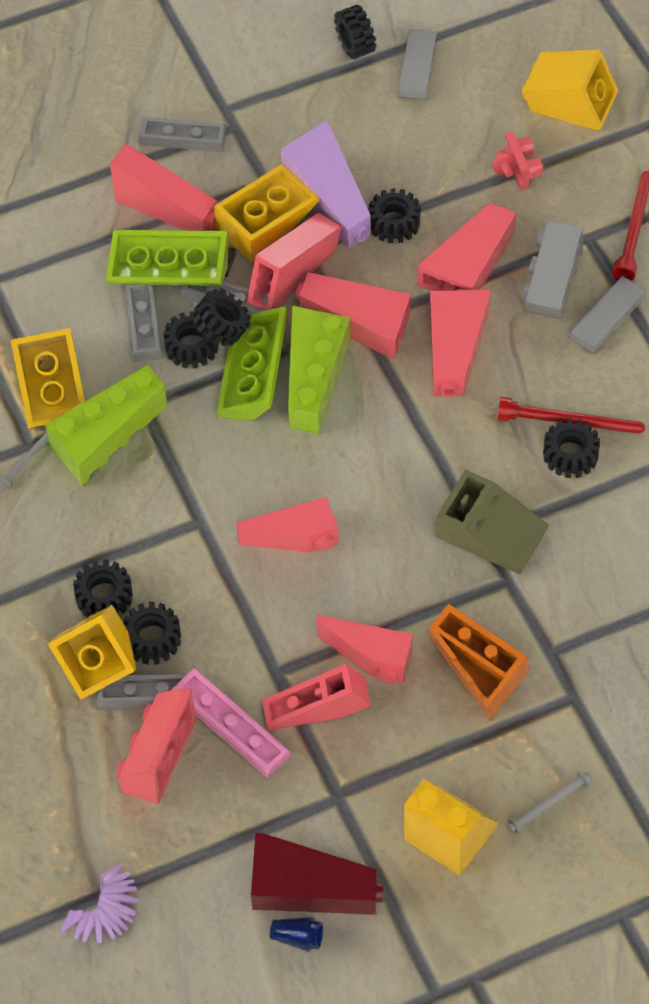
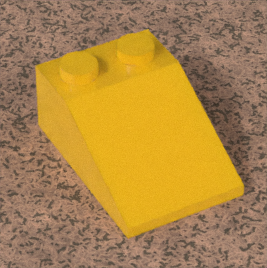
M280 164L214 206L215 229L217 231H228V241L246 259L253 263L255 262L256 254L292 231L319 202V197L285 165Z
M71 328L11 340L28 429L45 426V424L86 401Z

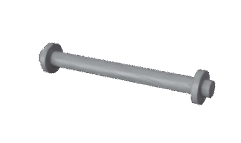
M47 432L6 476H0V487L11 488V481L47 444Z
M578 772L577 779L516 820L512 817L508 819V829L518 834L521 832L520 827L580 786L588 787L590 785L589 780H591L590 775L587 772Z

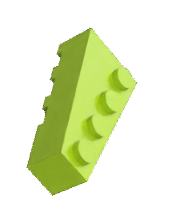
M292 305L288 400L289 428L319 434L351 340L350 317Z
M149 365L144 366L45 424L49 446L82 486L90 480V475L97 468L101 469L109 462L108 458L118 448L122 449L130 442L129 438L137 430L141 431L167 406L165 384Z

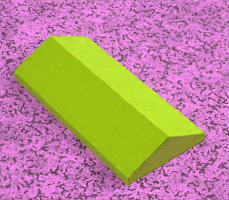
M113 230L106 283L222 286L228 268V231Z
M286 306L250 314L251 324L234 345L228 346L216 412L219 418L253 421L272 407L288 313Z

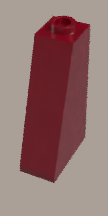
M255 833L251 883L252 910L376 915V902L383 903V882H377L376 868L271 835Z

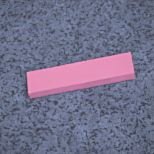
M195 668L172 689H192L195 715L267 779L290 757L291 752Z

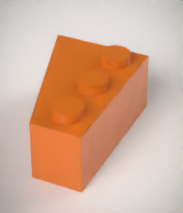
M449 603L429 627L433 645L488 719L491 720L529 672L527 656Z

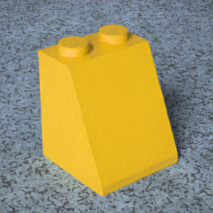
M601 49L540 52L526 83L523 85L522 95L531 112L592 130H601L619 90Z
M423 779L404 803V840L459 876L498 826V822L445 788L426 779Z

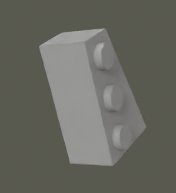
M548 220L546 229H540L537 246L540 247L538 257H532L529 273L533 274L531 283H526L524 286L522 301H526V312L561 320L570 293L572 277H575L577 271V258L583 252V227Z

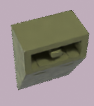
M465 470L436 516V537L521 575L549 525L493 481Z

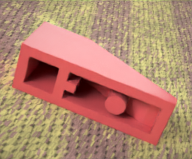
M326 497L236 523L239 545L309 553L316 550H327L333 545L339 544L338 525Z
M322 615L317 616V636L370 676L386 683H404L413 651V634Z
M348 664L339 666L262 700L267 729L270 731L344 718L371 706L366 678Z

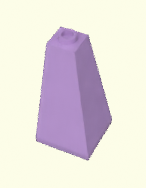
M324 121L281 149V164L285 165L319 197V202L310 210V213L314 216L319 212L341 225L339 240L347 248L352 247L358 242H363L371 234V215L330 125Z

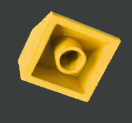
M113 605L62 631L48 643L49 648L80 700L136 670L129 633Z

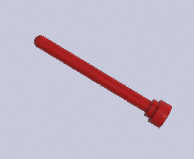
M644 171L641 174L623 253L613 265L612 276L616 280H619L622 276L630 281L635 279L637 264L633 258L649 194V171Z
M500 396L497 421L509 422L510 419L516 420V417L556 423L562 420L566 424L567 419L572 418L573 424H577L579 419L583 420L582 426L589 423L593 428L637 434L643 433L645 430V425L640 421L518 405V402L512 401L513 398Z

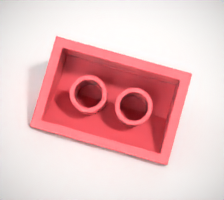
M189 688L157 693L153 704L146 706L142 718V728L140 732L135 731L129 746L131 750L127 760H121L117 769L116 777L119 779L122 793L159 804L196 722L192 689Z

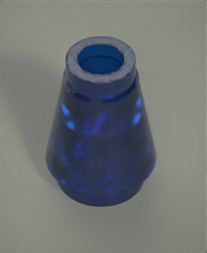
M314 917L273 919L270 927V939L310 952L312 949L318 950L323 939V923L315 921Z

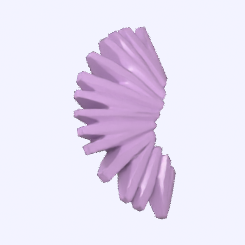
M122 863L100 875L101 890L96 909L91 912L69 910L60 930L62 934L77 924L74 940H77L82 934V942L85 943L91 930L94 929L96 943H102V929L111 940L115 939L114 933L119 937L123 934L120 928L127 931L128 927L125 923L132 924L133 920L130 917H135L136 911L124 906V904L138 903V899L126 895L135 892L136 887L130 886L134 883V879L126 880L131 876L129 871L118 874L124 867Z

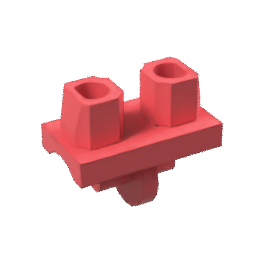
M514 132L505 133V139L508 144L504 151L500 150L496 153L497 157L492 162L493 170L497 174H505L506 177L514 174L520 190L529 188V179L542 176L543 164L539 157L525 159V157L534 155V146L530 137L516 139Z

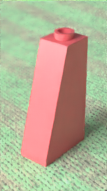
M125 144L110 163L115 201L184 231H210L215 229L214 206L217 204V200L154 160Z
M492 203L485 206L418 266V286L431 291L481 290L515 232L516 212Z
M318 212L256 254L247 302L258 309L260 306L264 310L279 308L297 290L298 284L304 283L307 272L314 273L337 249L342 226ZM260 292L268 296V303L266 305L262 303L265 298L258 296Z
M307 272L304 283L298 284L296 291V300H299L300 307L350 317L351 339L389 358L395 359L411 313V294Z
M490 290L430 291L433 396L453 397L464 395L489 315Z

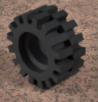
M356 4L336 12L334 15V24L337 26L335 30L339 34L338 39L342 42L343 50L346 49L347 56L354 60L374 52L376 37L373 35V27L370 26L371 21L369 18L367 19V13L363 11V8Z
M390 188V193L387 194L386 190H382L381 197L376 194L373 196V201L370 200L368 211L371 215V230L375 237L379 235V240L384 242L385 238H388V243H393L394 239H398V243H402L404 237L410 240L412 233L417 234L418 228H420L421 207L417 198L414 199V194L409 192L405 195L404 189H400L399 193H395V188ZM390 212H399L404 214L405 217L392 220L384 217V215Z
M213 289L212 292L208 291L194 308L192 317H195L193 320L194 324L200 325L198 331L206 333L204 336L206 339L209 340L211 337L214 344L218 345L221 341L222 346H227L228 344L232 346L250 326L251 316L246 314L249 310L246 306H241L243 302L240 299L236 301L234 294L226 295V290L222 289L220 292L218 289Z
M190 311V316H185L184 312L179 313L180 319H177L175 316L172 317L171 324L167 322L166 330H164L163 334L165 351L169 360L173 359L174 364L177 366L182 362V367L187 369L189 364H193V369L198 368L199 362L203 366L207 365V358L212 361L215 358L214 353L217 354L219 350L218 345L213 343V338L210 337L208 340L204 337L206 335L204 331L201 333L198 331L200 325H195L193 322L195 317H192V313L194 311ZM189 335H197L203 338L202 341L194 345H186L180 342L182 338Z
M572 418L567 419L566 424H563L562 420L557 421L556 427L553 424L549 427V433L546 432L544 439L543 459L545 463L548 462V468L551 471L556 467V475L560 476L562 472H566L565 478H571V473H575L576 478L582 476V471L587 475L591 472V467L595 468L599 457L600 438H598L596 429L591 431L592 425L587 423L584 427L582 426L583 420L579 419L577 424H573ZM569 442L576 443L583 447V451L578 454H568L560 449V445Z
M103 559V565H98V560L92 561V568L88 564L84 565V573L78 571L76 574L77 580L73 582L78 609L82 610L83 615L87 618L90 614L92 616L110 605H113L118 616L119 610L124 614L127 611V605L131 606L133 597L131 579L129 574L127 575V570L124 567L120 568L119 563L115 561L110 566L109 560ZM107 583L115 587V592L108 597L98 598L91 594V590L99 584Z
M149 602L148 608H145L143 603L138 604L139 611L132 608L129 610L130 617L125 615L123 619L124 626L129 633L134 660L138 662L142 657L143 664L149 665V659H153L155 665L160 664L159 658L163 657L166 662L170 659L169 652L175 655L177 646L180 647L181 644L179 619L177 615L174 616V610L170 607L166 610L163 603H160L158 608H155V602ZM148 626H159L164 630L163 636L153 641L141 639L139 633Z

